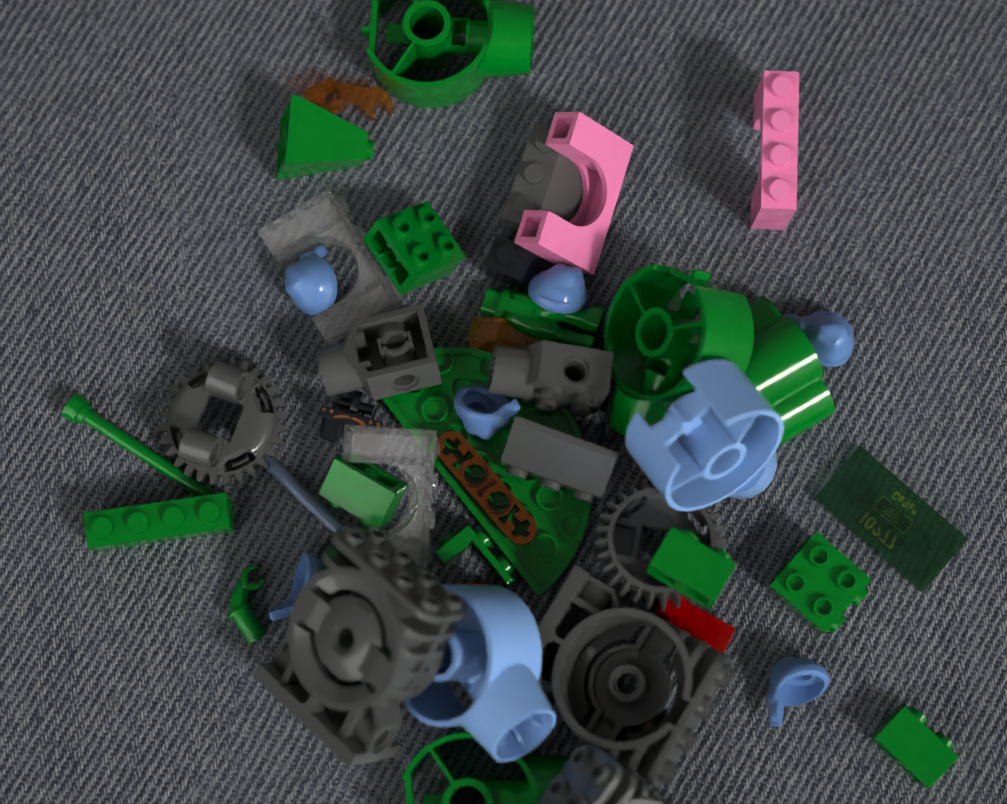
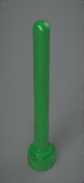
M75 393L65 405L61 416L71 423L75 424L78 422L81 425L86 423L197 497L211 494L208 486L199 483L194 477L186 476L182 469H178L173 463L93 412V407L89 405L90 401L79 393Z

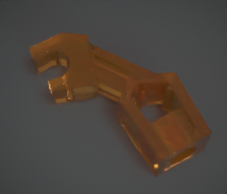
M331 77L302 91L306 100L333 114L344 111L347 103L358 105V108L371 121L377 119L373 108L378 104L384 105L388 114L395 112L388 92L379 86L373 89L336 82ZM333 91L338 94L340 99H334V101L325 103L322 96Z
M473 317L466 336L472 349L493 353L495 344L522 348L540 341L518 332L504 319Z

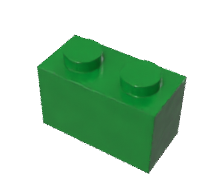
M347 450L334 459L319 495L328 499L329 504L333 507L347 510L357 516L362 524L380 529L393 518L408 484L354 452Z
M671 527L646 573L711 610L734 570L736 563L731 561L730 555L716 547L710 549L698 542V537L686 529L677 530Z
M897 706L869 738L922 788L930 789L959 757L951 750L955 745L940 731L934 734L925 725L928 721L927 718L915 707Z

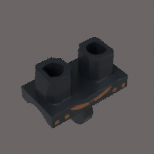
M358 390L355 392L353 399L340 397L338 406L350 409V412L321 405L319 417L322 420L321 439L339 443L344 426L356 429L351 446L366 452L372 450L377 436L382 437L385 426H383L382 421L359 415L361 412L372 416L375 406L364 403V392Z

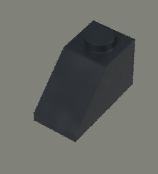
M498 234L495 236L483 265L484 275L528 292L531 279L541 271L548 270L554 266L549 261L514 243V240Z

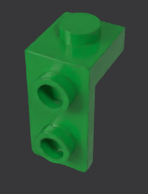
M468 525L458 534L452 530L437 542L440 549L435 553L445 566L473 543L508 587L514 582L510 576L515 572L502 555L497 559L488 549L492 543L480 528L473 531Z

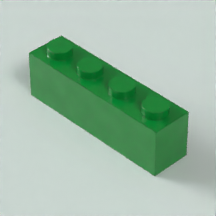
M226 492L83 513L87 548L96 552L236 532L232 497Z

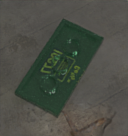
M862 446L857 447L813 498L919 592H923L968 540L967 537Z

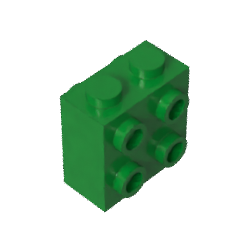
M428 201L378 219L363 237L364 242L400 295L450 275L466 257Z
M815 532L810 535L769 582L766 588L820 635L828 630L834 633L846 619L842 613L851 603L856 607L867 596L869 590L866 586L872 579L821 534Z

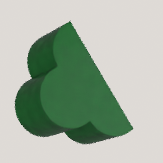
M760 295L748 303L754 324V343L745 375L783 420L784 432L778 446L780 447L835 413V406L826 385L821 379L823 369L819 358L806 335L788 316L782 317L772 302L765 296Z

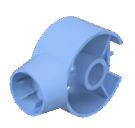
M725 359L709 360L683 370V374L696 390L674 402L665 413L662 421L649 426L638 412L632 418L626 433V448L666 502L675 510H699L727 497L739 500L753 498L763 492L774 478L777 469L775 451L783 436V420L742 370L732 361Z
M440 584L447 591L460 596L467 611L462 620L453 622L456 626V632L453 638L445 640L443 659L432 682L423 692L410 700L404 701L403 704L414 717L427 725L434 727L463 726L496 761L508 762L516 760L540 745L550 734L556 722V715L538 682L542 665V646L535 619L523 600L514 592L497 585ZM449 681H460L471 698L475 700L469 709L458 700Z

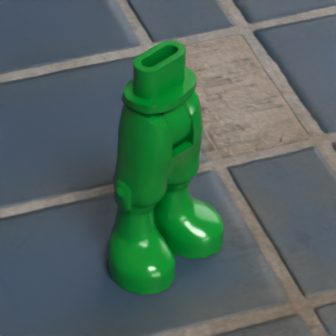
M490 287L486 292L480 309V313L494 317L493 322L499 323L500 321L501 324L512 331L535 339L537 342L544 340L594 349L595 336L597 337L600 333L607 308L604 306L593 305L576 313H553L538 306L528 293L510 292L508 288H504L502 292ZM565 322L577 326L588 334L563 329L557 323Z

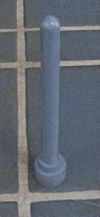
M268 455L264 458L269 466V469L266 470L330 532L334 534L335 531L345 528L358 529L356 526L344 525L275 458Z

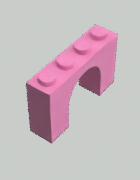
M764 70L753 96V129L761 130V148L757 183L751 195L750 229L785 230L797 210L799 72Z
M555 112L545 145L567 157L576 165L583 185L581 205L576 215L569 222L547 210H524L514 243L554 265L564 263L568 266L580 268L583 274L594 275L634 146L581 112Z

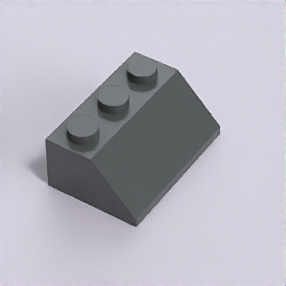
M537 122L533 124L501 217V228L517 233L524 210H547L568 222L578 212L583 195L581 175L576 165L570 159L545 145L550 130L549 126Z
M515 416L501 458V466L507 467L505 473L522 480H525L526 476L529 475L540 479L538 485L555 492H559L560 487L573 491V498L592 504L594 499L601 502L619 453Z

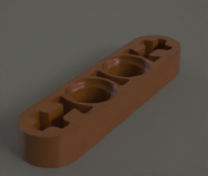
M455 431L441 434L436 442V452L439 459L509 541L516 545L530 543L537 531L536 522L530 513L463 435ZM448 439L452 443L457 440L461 443L458 446V450L464 458L468 453H471L473 458L464 461L459 470L453 467V465L459 463V460L452 453L447 456L443 454L446 449L444 442ZM471 465H478L485 471L484 480L479 484H470L464 477L465 470ZM494 492L505 494L508 498L507 507L499 512L491 510L487 505L490 494ZM514 506L519 510V512L513 514L518 522L523 523L527 521L530 524L527 528L529 535L525 538L521 534L516 537L512 535L514 525L509 519L506 520L505 524L499 521L500 518L507 516Z

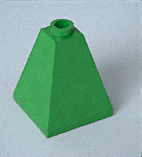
M291 95L281 113L275 179L286 180L361 166L365 160L370 161L372 159L374 141L368 139L369 133L298 95Z

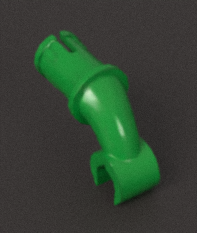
M249 566L242 571L240 580L233 588L230 597L229 615L227 616L228 620L233 619L248 645L267 634V631L264 630L250 607L253 605L252 602H248L251 592L260 589L265 580L264 578L257 584L247 583V575L256 570L257 566Z

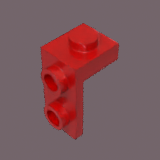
M680 597L681 604L677 609L671 600H667L665 609L661 610L656 600L654 609L657 610L658 617L672 623L681 630L689 632L693 637L706 642L715 650L724 653L735 634V627L687 603L684 597Z

